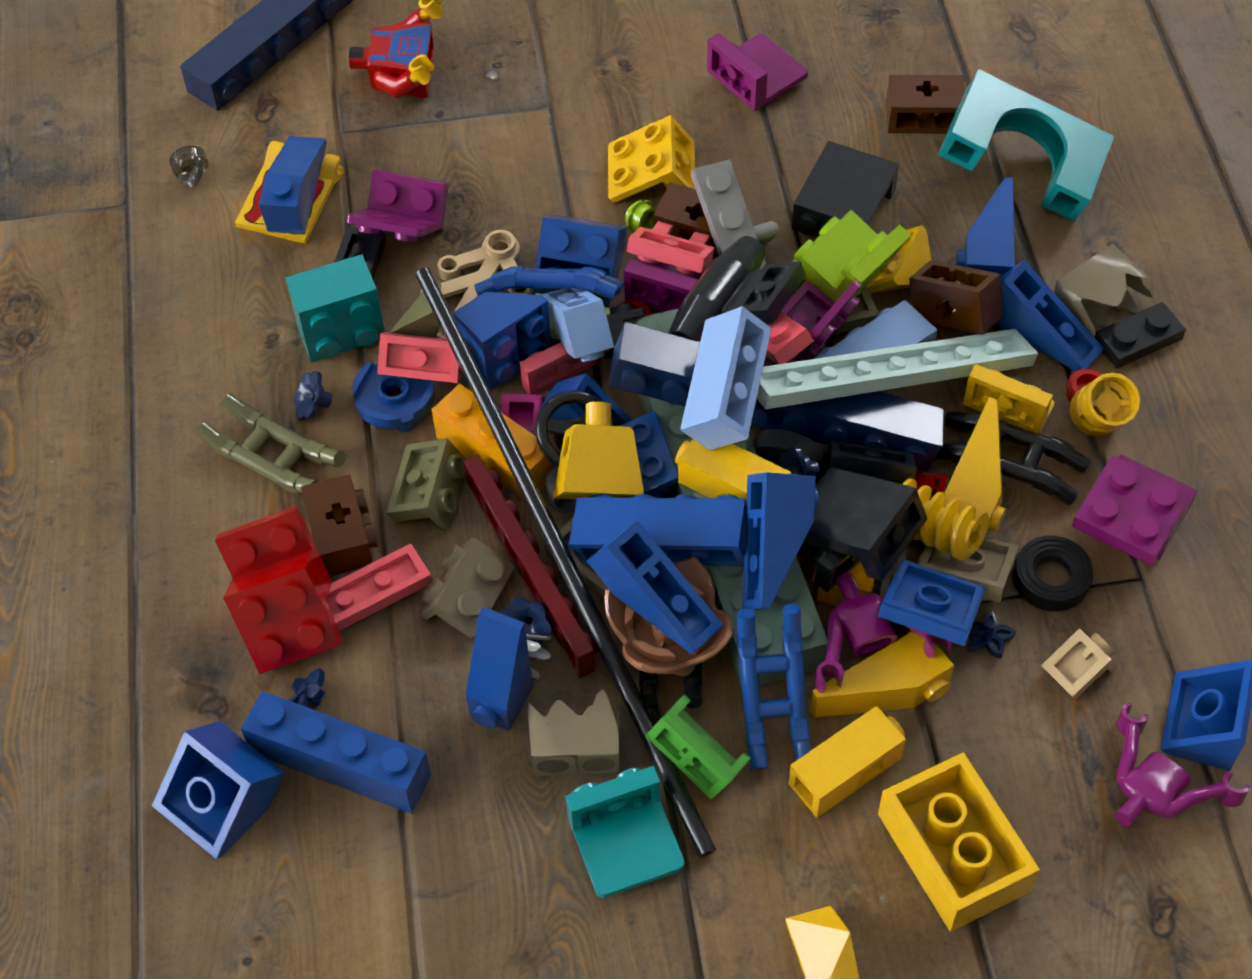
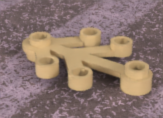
M495 230L486 236L481 248L456 256L446 255L439 259L437 263L439 276L445 281L441 283V292L444 298L465 292L455 311L478 297L474 287L475 284L491 278L493 274L497 273L499 268L505 270L509 267L517 266L515 260L519 257L520 245L514 235L506 230ZM482 264L479 271L461 276V269ZM447 267H455L452 270H445ZM508 288V293L532 295L531 288ZM516 290H524L522 293H515ZM439 325L436 338L446 339Z

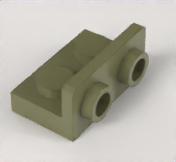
M448 438L406 444L386 514L394 522L430 518L441 530L450 529L458 506V498L463 480L466 476L463 461L467 459Z

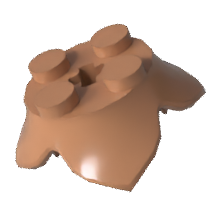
M696 557L683 559L673 564L723 623V626L692 654L688 653L622 602L609 588L605 589L606 618L611 629L623 643L622 653L625 660L638 670L647 673H674L677 676H687L694 671L696 665L715 656L733 637L732 618L726 611L716 608L715 587L712 578Z

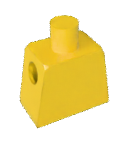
M586 403V425L576 424L565 431L554 489V499L592 498L597 494H606L614 498H633L636 495L643 494V483L634 431L631 427L611 426V403Z

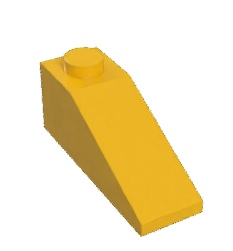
M991 397L988 398L945 491V507L952 499L957 498L961 501L960 514L968 505L975 506L976 508L975 521L985 512L988 513L989 525L986 537L989 530L997 532L1006 513V508L1001 507L1003 497L999 409L997 400Z
M912 631L844 671L842 687H839L837 680L833 678L825 683V693H820L817 689H814L812 691L810 712L814 718L866 713L875 706L881 711L914 708L926 700L934 702L949 690L954 664L935 641H933L935 655L933 658L927 657L923 649L925 639Z

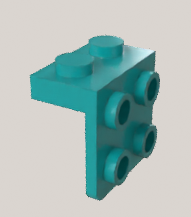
M654 766L645 769H627L621 772L616 779L601 784L586 783L577 787L572 794L565 796L569 824L595 893L600 898H608L682 871L684 858L660 801V780Z

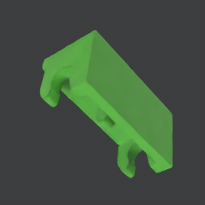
M684 694L645 736L712 800L734 779L751 758L745 752L739 758H733L684 710L685 706L691 701Z

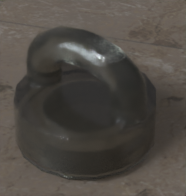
M198 146L181 147L169 158L173 175L180 178L186 187H194L198 184L209 166L205 151Z

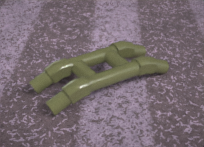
M231 392L226 395L220 405L233 414L239 422L253 430L243 444L239 445V442L231 439L225 433L219 432L206 421L195 432L198 437L208 443L221 456L230 461L238 462L279 484L286 491L298 495L302 494L301 486L319 482L290 470L302 455L314 463L330 464L338 467L342 466L346 459L343 451L329 448L328 445L321 444L313 439L309 440L265 417L263 413L257 411L248 403L245 404ZM269 437L287 446L274 463L256 454Z

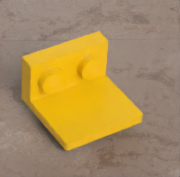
M671 115L609 143L608 198L613 203L663 182L666 189L670 182L695 189L691 177V172L695 169L694 140Z

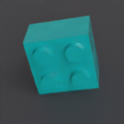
M363 254L285 278L297 327L310 362L331 358L339 353L361 346H369L380 341V334L385 332L377 288Z

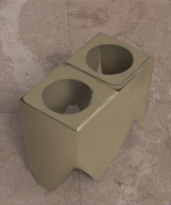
M1113 244L1058 279L1055 288V294L1093 336L1096 332L1094 325L1099 327H1107L1109 325V308L1126 309L1132 313L1140 312V308L1127 290V286L1145 296L1153 298L1151 291L1143 285L1141 279L1147 278L1148 275Z
M603 689L597 693L594 704L590 705L582 715H577L562 700H556L547 716H543L527 701L534 776L620 773V696L618 720L614 717L610 701Z

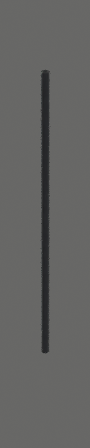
M421 268L416 272L415 276L699 857L708 856L716 851V847L675 764L645 736L655 726V723L430 268Z

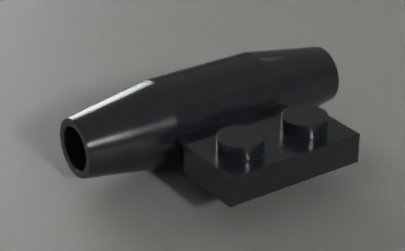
M740 237L717 256L683 299L668 334L700 342L705 320L742 306L765 324H773L806 276L801 261L766 263L760 269L765 257L763 245L753 237Z

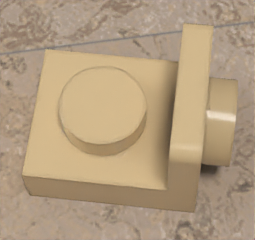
M1080 628L1041 665L1075 700L1106 670L1112 672L1117 667L1109 657L1115 652L1114 649L1096 632L1089 638Z

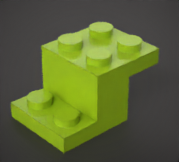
M852 210L841 220L834 216L820 230V236L814 242L809 239L795 253V259L792 262L801 261L806 276L794 294L808 280L836 302L852 282L856 280L861 284V287L854 295L857 297L886 269L910 238L911 234L900 224L889 235L884 231L877 234Z

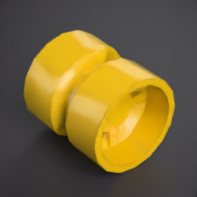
M1102 374L1077 391L1073 396L1069 410L1072 422L1078 430L1086 435L1095 437L1107 435L1135 417L1140 405L1139 392L1134 383L1122 374Z

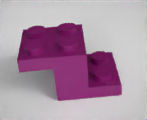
M1122 454L1118 458L1111 456L1075 515L1072 527L1153 565L1155 559L1160 561L1191 507L1198 490Z

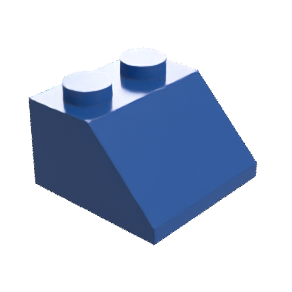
M215 722L184 732L152 807L217 859L222 857L268 810L285 772L222 722Z

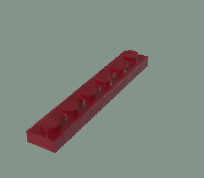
M479 455L463 461L466 482L512 563L515 565L534 601H540L547 608V618L553 624L552 632L578 677L582 678L594 672V653L598 652V648L588 628L582 630L576 621L578 613L568 594L562 596L556 586L559 585L552 565L548 561L542 563L537 555L539 547L533 533L529 529L523 531L519 524L521 520L520 514L514 501L511 498L505 500L501 494L502 485L493 467L487 469Z

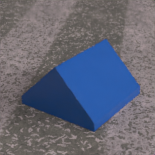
M1252 659L1175 672L1160 748L1165 754L1227 771L1231 770L1246 741L1252 706Z

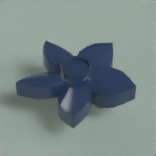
M993 611L985 614L982 623L974 621L970 633L975 636L970 641L968 652L978 651L986 646L987 651L992 656L1001 659L1004 643L1010 641L1015 636L1016 631L1008 625H997V618Z
M318 668L312 671L306 679L295 678L292 685L295 695L288 700L308 707L309 702L315 707L319 706L321 703L320 699L325 694L322 688L325 672Z

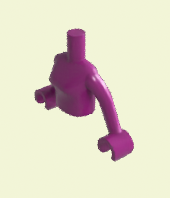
M851 573L842 574L836 579L845 601L836 605L828 617L826 659L817 667L815 679L816 689L820 693H825L824 676L834 677L837 680L838 686L842 687L844 671L843 667L839 664L843 634L847 638L856 657L874 654L894 643L897 639L890 621L878 617L884 596L876 593L862 595ZM910 628L925 639L923 649L927 657L933 658L935 655L933 641L943 643L946 651L950 652L951 641Z
M1127 702L1123 705L1116 722L1118 731L1125 735L1116 782L1129 800L1115 814L1117 821L1121 825L1130 827L1144 810L1158 817L1172 818L1196 804L1217 797L1222 804L1228 807H1239L1243 804L1251 786L1246 784L1243 789H1235L1230 786L1229 782L1233 776L1231 772L1225 773L1221 783L1189 790L1180 795L1191 782L1190 777L1181 766L1165 755L1152 752L1137 768L1133 769L1138 755L1139 735L1143 732L1148 715L1145 714L1141 719H1133L1128 715L1132 704Z

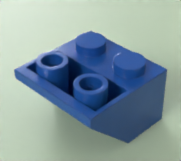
M553 214L542 218L536 268L582 269V267H595L607 272V275L618 279L622 265L627 226ZM533 288L532 295L536 293L545 294L562 288ZM592 293L602 299L604 307L608 308L610 306V299Z
M484 292L453 312V316L490 390L501 383L510 381L520 371V362L527 359L531 354L539 351L542 352L552 347L548 300L543 295Z

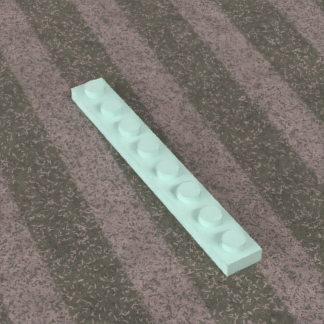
M1016 329L984 333L983 335L977 334L764 366L757 399L765 409L968 377L975 364L997 371L1033 366L1038 352Z

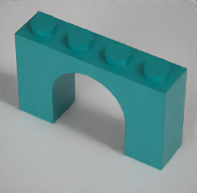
M978 69L964 92L938 155L973 171L987 149L992 134L1001 131H1015L1027 135L1043 147L1052 165V175L1040 205L1075 222L1092 198L1114 136Z

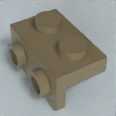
M475 537L462 546L455 544L446 554L442 561V566L446 569L440 580L435 578L424 592L422 600L426 604L420 613V616L426 620L437 615L469 638L476 635L478 616L482 607L492 609L515 568L514 564Z

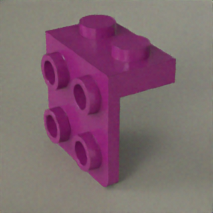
M806 280L781 312L805 327L814 342L787 363L802 361L803 359L811 360L816 357L824 347V343L840 329L847 320V316L859 303L860 300L854 296L861 287L859 282L854 280L836 302L810 281Z

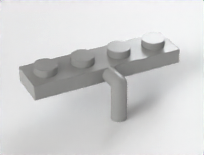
M730 159L693 169L691 177L718 255L740 237H753L765 247L778 234L779 226L773 221L753 226ZM763 259L760 269L766 264L765 259Z

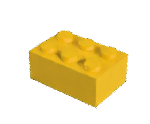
M964 752L882 791L878 815L950 932L1032 892L1040 869Z

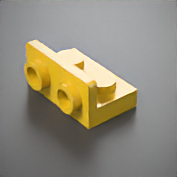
M975 364L968 378L963 405L982 412L988 398L991 397L998 402L999 420L1040 434L1053 410L1055 402L1052 400V394L1044 392L1034 385L1024 384L1003 375L997 370L987 369Z

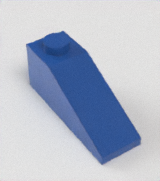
M289 136L266 173L259 201V207L268 232L305 235L327 145L325 138Z
M1005 177L968 231L964 250H957L955 265L999 273L1000 277L1015 267L1012 177Z
M1023 260L1000 277L1003 317L996 322L1002 330L1016 329L1033 348L1074 371L1087 369L1104 347L1030 265Z
M771 472L748 475L742 609H770L814 522V512L819 502L818 491L815 488L816 476Z
M635 521L615 535L586 561L617 598L690 654L694 653L723 626V623L638 521Z
M482 607L478 616L466 690L469 715L477 723L487 728H495L497 726L510 731L533 688L525 623Z

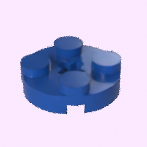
M373 361L364 365L357 373L352 387L358 416L369 424L383 429H397L401 432L414 429L418 421L423 419L433 406L435 399L433 381L377 374L378 363L374 365ZM395 387H401V394L398 396L390 397L385 393L386 390L393 391Z

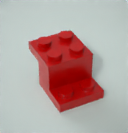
M298 505L217 535L215 542L233 578L223 599L259 674L341 646L343 638L325 601L332 580Z

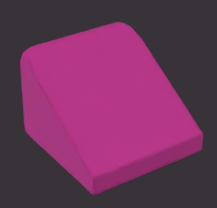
M502 394L501 413L536 436L535 425L539 414L538 411L544 403V396Z

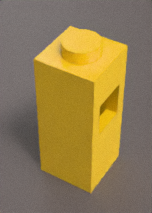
M694 439L691 442L686 440L679 448L675 463L678 464V483L708 498H717L720 495H734L747 501L748 475L764 472L791 474L790 471L734 444L709 450Z
M875 706L790 765L788 785L814 816L818 818L902 759L906 742L904 730L892 716L886 717Z

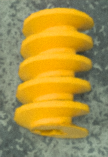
M912 478L907 479L903 483V485L917 489V482ZM928 485L920 487L918 494L928 519L913 540L921 539L926 546H936L943 554L951 553L958 561L970 558L978 550L985 538L989 525L988 513L985 512L975 521V506L968 505L960 514L961 501L959 499H952L945 507V493L937 492L930 500L931 487Z

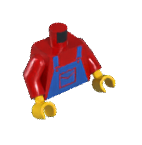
M419 0L420 8L416 9L406 20L394 25L374 28L372 30L370 47H350V69H368L371 88L383 91L394 98H401L404 95L428 98L431 71L435 69L433 64L435 46L432 24L429 17L436 20L442 16L443 8L440 5L442 0Z

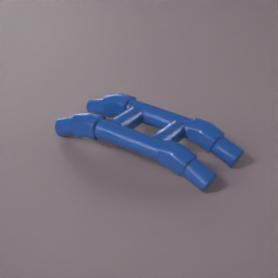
M513 266L493 274L491 278L475 284L474 287L478 296L484 292H500L507 288L585 289L613 300L615 295L619 296L624 282L607 275V272L595 267H582V269H542Z
M787 604L782 608V643L784 654L758 656L755 612L752 609H741L737 612V646L740 661L745 737L748 755L751 758L749 760L750 770L768 768L764 718L789 716L790 735L795 761L811 751L802 655L801 608L796 604ZM786 672L788 698L761 701L759 674Z

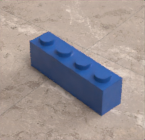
M597 494L592 498H577L569 546L581 563H587L586 561L615 535L635 521H638L672 563L696 557L702 565L744 566L746 500L734 495H720L717 498H697L686 494L678 495L675 498H655L646 494H639L633 498H614L606 494Z
M265 691L260 693L241 727L245 741L267 759L410 814L413 813L431 777L426 751Z

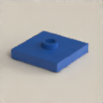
M901 559L881 603L878 617L965 646L986 588Z

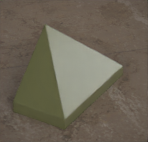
M436 280L441 290V280ZM424 292L415 300L390 333L437 337L439 323Z

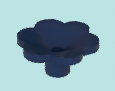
M320 372L305 373L301 377L300 387L294 395V404L297 406L296 417L298 419L313 418L318 406L328 408L331 405L332 394L324 391V387L321 385L322 375Z
M798 446L788 447L787 452L781 453L779 456V466L790 471L791 474L819 476L820 469L818 463L810 461L807 456H803Z
M516 597L510 602L509 608L501 613L524 622L526 634L550 636L552 634L553 624L547 618V608L540 601L530 602L524 597ZM528 639L539 643L540 646L543 643V640Z

